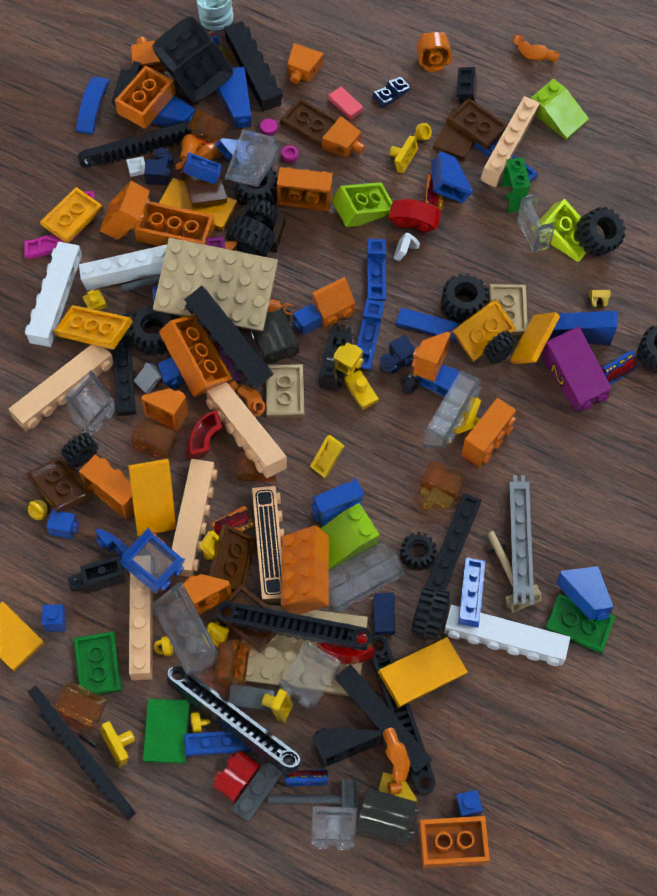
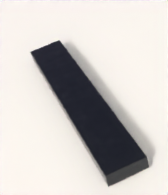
M120 314L121 316L129 317V314ZM128 328L115 349H113L117 416L136 414L131 334Z
M463 493L427 581V586L446 591L480 507L481 499Z
M351 664L335 676V680L374 726L381 731V734L387 728L395 729L399 742L405 745L410 759V768L415 774L419 773L432 761V758Z

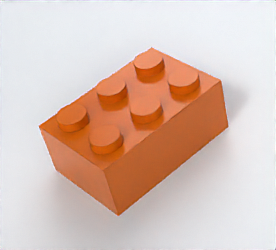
M145 65L115 99L117 114L146 129L176 94L174 80Z
M280 167L277 181L278 206L330 211L333 173Z
M130 181L110 201L99 231L116 240L126 236L130 229H134L137 222L140 223L144 217L143 209L146 208L150 200L148 198L150 191Z
M497 398L465 438L461 456L479 468L483 463L487 464L493 455L491 454L494 449L498 450L503 443V437L505 435L509 436L512 432L513 424L516 421V409Z
M94 455L79 471L83 483L95 496L128 521L134 515L130 481L125 478V475L119 469L114 470L110 467L111 464L102 457L100 459L97 455Z
M485 816L420 820L418 825L422 869L487 865L489 863L490 857Z

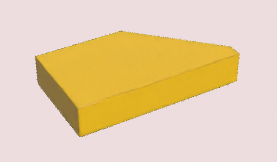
M383 772L378 791L379 795L416 804L417 799L406 781L401 782L402 792L400 794L391 795V791L387 790V783L394 782L395 780L391 777V774Z

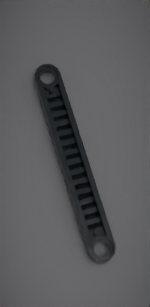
M201 117L86 149L78 154V160L80 165L85 168L99 164L106 166L107 162L113 164L114 160L120 162L121 158L127 160L128 156L133 158L135 154L140 156V153L147 154V151L153 153L154 149L157 150L160 147L167 148V145L173 147L174 143L180 145L185 135L203 136L210 133L213 126L208 117Z
M229 601L222 602L216 609L217 617L222 623L239 626L243 629H254L258 632H269L273 635H285L289 638H300L304 641L309 640L319 644L325 643L326 645L331 644L335 647L340 646L356 650H368L374 643L371 631L361 626ZM231 608L232 614L229 617H223V611ZM361 634L368 635L366 643L360 644L357 642Z
M373 636L374 643L379 641L384 645L382 651L374 652V657L371 660L386 706L425 750L410 704L408 703L398 708L378 673L380 669L395 662L389 643L383 636ZM430 763L417 774L409 768V774L416 792L421 795L432 793L436 782ZM427 778L431 786L428 789H422L419 786L420 779Z
M173 666L168 670L167 683L182 695V699H187L189 704L193 703L195 709L199 708L202 714L206 713L208 719L212 718L215 724L219 723L221 729L224 727L227 733H232L233 738L237 737L240 743L244 742L246 748L250 747L253 753L257 752L258 757H263L266 763L270 762L286 774H292L297 771L300 757L294 750L184 667ZM179 674L183 678L181 680H175L173 679L172 675ZM291 759L294 761V764L287 765L283 760Z
M35 685L27 691L41 709L39 714L65 746L67 751H69L108 803L113 802L127 820L136 815L131 805L39 688Z

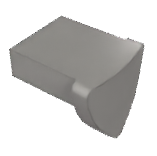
M146 362L144 368L134 379V382L145 393H150L159 380L162 379L159 366Z

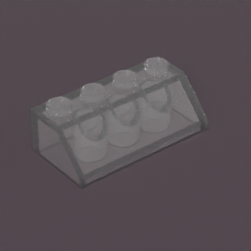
M460 370L426 428L423 447L445 448L448 442H453L456 436L454 431L457 427L460 428L465 420L463 417L465 412H470L473 406V398H478L482 390L480 387L481 379Z
M379 542L329 570V606L336 613L343 611L356 601L363 600L365 596L372 592L381 590L388 583L397 581L399 577L405 574L398 555L382 542Z
M179 582L151 605L186 674H201L216 663L218 651L182 582Z

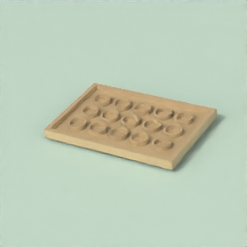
M169 238L153 310L184 317L195 315V313L191 314L185 307L187 303L184 299L202 285L236 327L263 332L278 259Z
M266 604L272 610L289 613L279 605ZM318 610L300 614L367 628L368 617ZM276 634L259 653L242 639L236 682L349 696L335 680V676L350 664H341L328 659L318 651L316 642L309 640L304 641L300 638L295 639L294 637L289 638L285 635L280 636ZM362 663L351 664L361 676Z

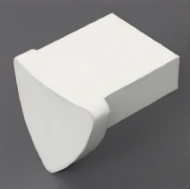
M405 233L398 242L393 259L400 261L406 255L408 248L418 249L420 246L419 241L409 233Z

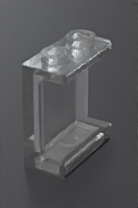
M538 194L522 198L517 217L533 253L550 247L555 229L553 223L542 225L536 214L540 198Z
M304 641L299 655L284 679L280 680L279 688L287 691L289 697L294 696L299 699L298 702L307 708L311 706L315 709L339 670L341 661Z

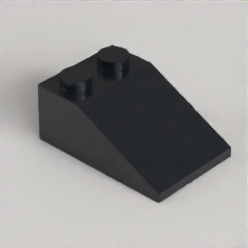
M322 728L316 731V735L313 736V748L323 769L380 745L382 734L378 730L330 728L327 730V728Z

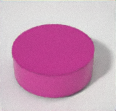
M264 119L260 124L261 133L265 136L276 134V121Z
M285 146L281 150L282 160L286 163L297 161V148Z

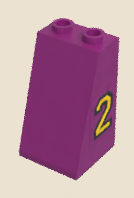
M579 326L547 341L541 360L576 412L582 409L584 411L588 410L593 404L597 402L602 403L609 398L612 388Z

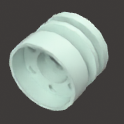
M196 0L200 23L206 29L222 30L233 22L232 0Z

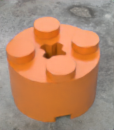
M423 33L420 36L416 45L420 66L424 67L428 72H438L443 70L444 66L451 63L452 52L449 39L445 33Z

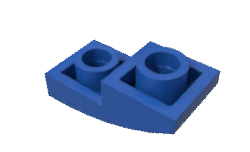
M101 529L95 530L97 535L96 542L101 548L105 547L108 552L114 550L115 554L121 558L129 549L111 533Z

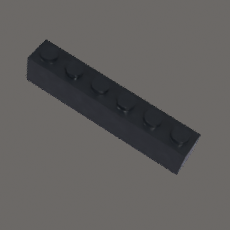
M243 21L225 26V39L239 66L245 67L246 80L262 111L281 106L282 90L277 87L274 75L271 76L268 63L264 62L262 52L257 49L256 40L251 38L249 27H246Z
M201 285L184 299L187 303L185 305L187 310L191 314L195 313L197 315L199 325L203 329L207 328L210 331L209 337L215 344L218 342L222 346L221 352L227 359L231 357L235 362L232 364L238 373L243 372L246 376L244 380L251 388L254 386L257 389L274 375L272 370L204 286Z

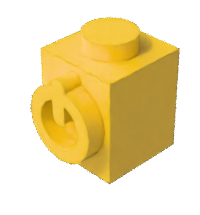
M348 342L345 346H340L333 357L335 358V368L351 377L355 369H360L364 362V359H362L363 351L358 346L351 345Z

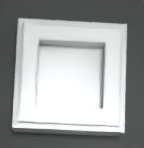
M143 156L126 160L130 177L144 174L145 161Z

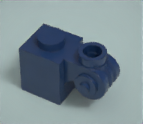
M158 148L155 151L156 160L146 159L144 170L146 184L167 186V180L171 178L169 164H173V154H170L166 148Z
M406 334L390 342V354H383L381 356L380 369L383 372L392 375L398 372L400 368L412 365L415 347Z

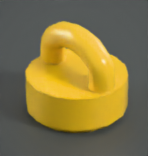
M421 123L417 125L414 133L416 140L425 141L430 139L432 130L429 124Z
M42 500L30 501L28 506L30 517L34 520L44 519L48 515L47 504Z
M170 636L162 637L161 640L156 641L153 645L154 651L160 655L164 654L165 657L174 654L173 642Z
M199 712L190 714L193 733H201V726L210 724V719H200Z

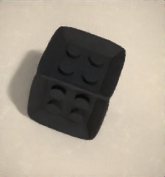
M193 16L178 22L160 36L152 46L163 66L174 77L180 89L193 103L209 96L233 75V69L221 49L212 40L207 30Z

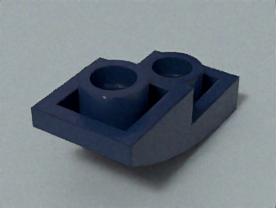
M400 76L388 81L386 87L374 91L372 97L383 108L398 100L411 87Z
M394 592L374 593L375 635L395 634Z

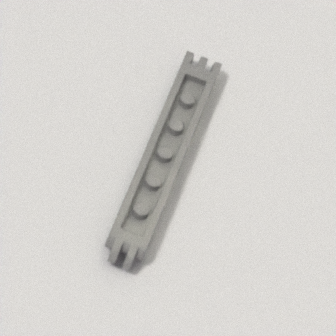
M513 475V482H509L513 605H518V597H521L522 605H526V597H529L530 605H534L529 482H525V475H521V482H517V475Z

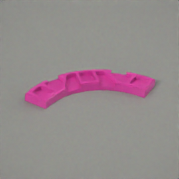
M84 191V193L95 200L94 191ZM81 231L72 240H74L81 233ZM53 233L49 236L45 235L37 239L24 241L25 259H33L51 254L53 249L57 247L58 242H65Z

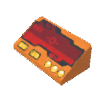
M428 174L425 203L442 211L443 195L433 192L432 175Z
M246 506L211 523L212 530L218 536L223 524H228L243 533L255 527Z

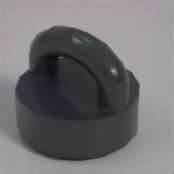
M408 374L403 375L400 382L402 391L407 395L413 394L420 383L416 377H411Z

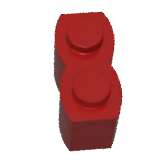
M241 751L236 755L233 753L226 762L227 768L223 772L220 770L213 779L215 782L214 789L233 803L239 799L260 769V765Z

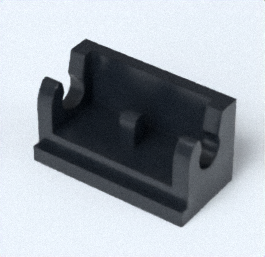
M475 67L458 68L457 97H459L460 104L462 105L464 100L468 98L476 102L477 75Z

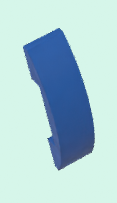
M93 76L89 81L81 102L76 132L94 134L97 114L103 95L107 93L110 79Z
M368 239L367 297L369 300L386 301V239Z
M366 299L357 346L363 351L362 359H364V362L360 367L361 369H371L385 302Z

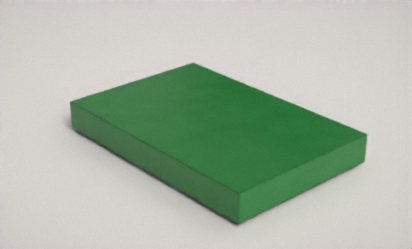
M558 594L545 630L569 636L571 642L602 654L615 616L610 614L604 620H589L569 597Z
M111 631L73 638L81 699L122 692L115 632Z
M148 699L143 763L186 764L184 734H188L190 712L188 700Z

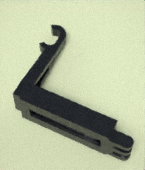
M334 323L333 331L330 330L319 374L318 384H320L322 389L338 391L342 387L344 373L335 368V358L333 357L340 346H345L347 342L349 344L352 343V326H349L347 332H344L345 325H341V329L338 331V324Z

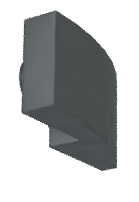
M230 685L228 701L238 708L271 712V708L262 705V700L266 693L273 695L274 691Z

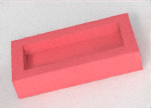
M342 86L328 96V99L350 120L363 112L364 107Z

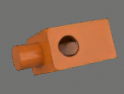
M144 37L138 38L137 44L131 46L132 64L136 61L141 63L142 69L146 65L157 72L166 71V68L152 48L155 41L147 42Z
M294 43L287 64L288 75L291 76L290 81L293 84H299L300 80L310 82L323 66L324 53Z
M342 116L339 117L322 138V149L345 158L349 157L353 151L361 155L366 146L360 143V130Z

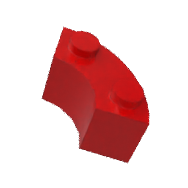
M400 199L392 202L388 219L399 228H414L422 233H427L437 229L441 211L422 201Z
M217 410L203 416L192 429L186 442L185 452L187 461L205 457L209 452L210 439L218 435L222 429Z
M361 634L357 642L360 644L366 643L367 638ZM316 642L318 651L337 663L358 664L374 657L375 648L373 646L368 650H356Z

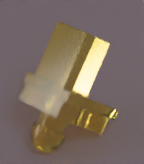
M435 486L431 491L425 487L419 490L420 495L426 497L422 506L426 508L425 511L427 513L434 503L447 510L454 499Z

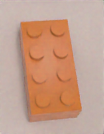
M149 201L146 208L143 209L144 217L142 221L136 223L134 230L137 242L156 246L167 245L169 238L206 244V238H212L215 221L212 214Z
M196 314L171 320L159 331L193 397L205 394L207 390L232 380L206 329H203L197 322L199 318Z
M317 525L283 535L281 607L289 613L298 615L328 607L329 536Z

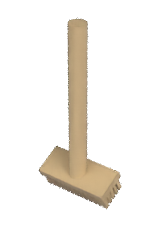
M491 531L487 536L513 587L512 567L494 531ZM537 584L534 585L535 604L542 601L541 592ZM513 594L505 597L506 607L512 613L530 606L529 597H526V605H522L521 597H518V605H513Z

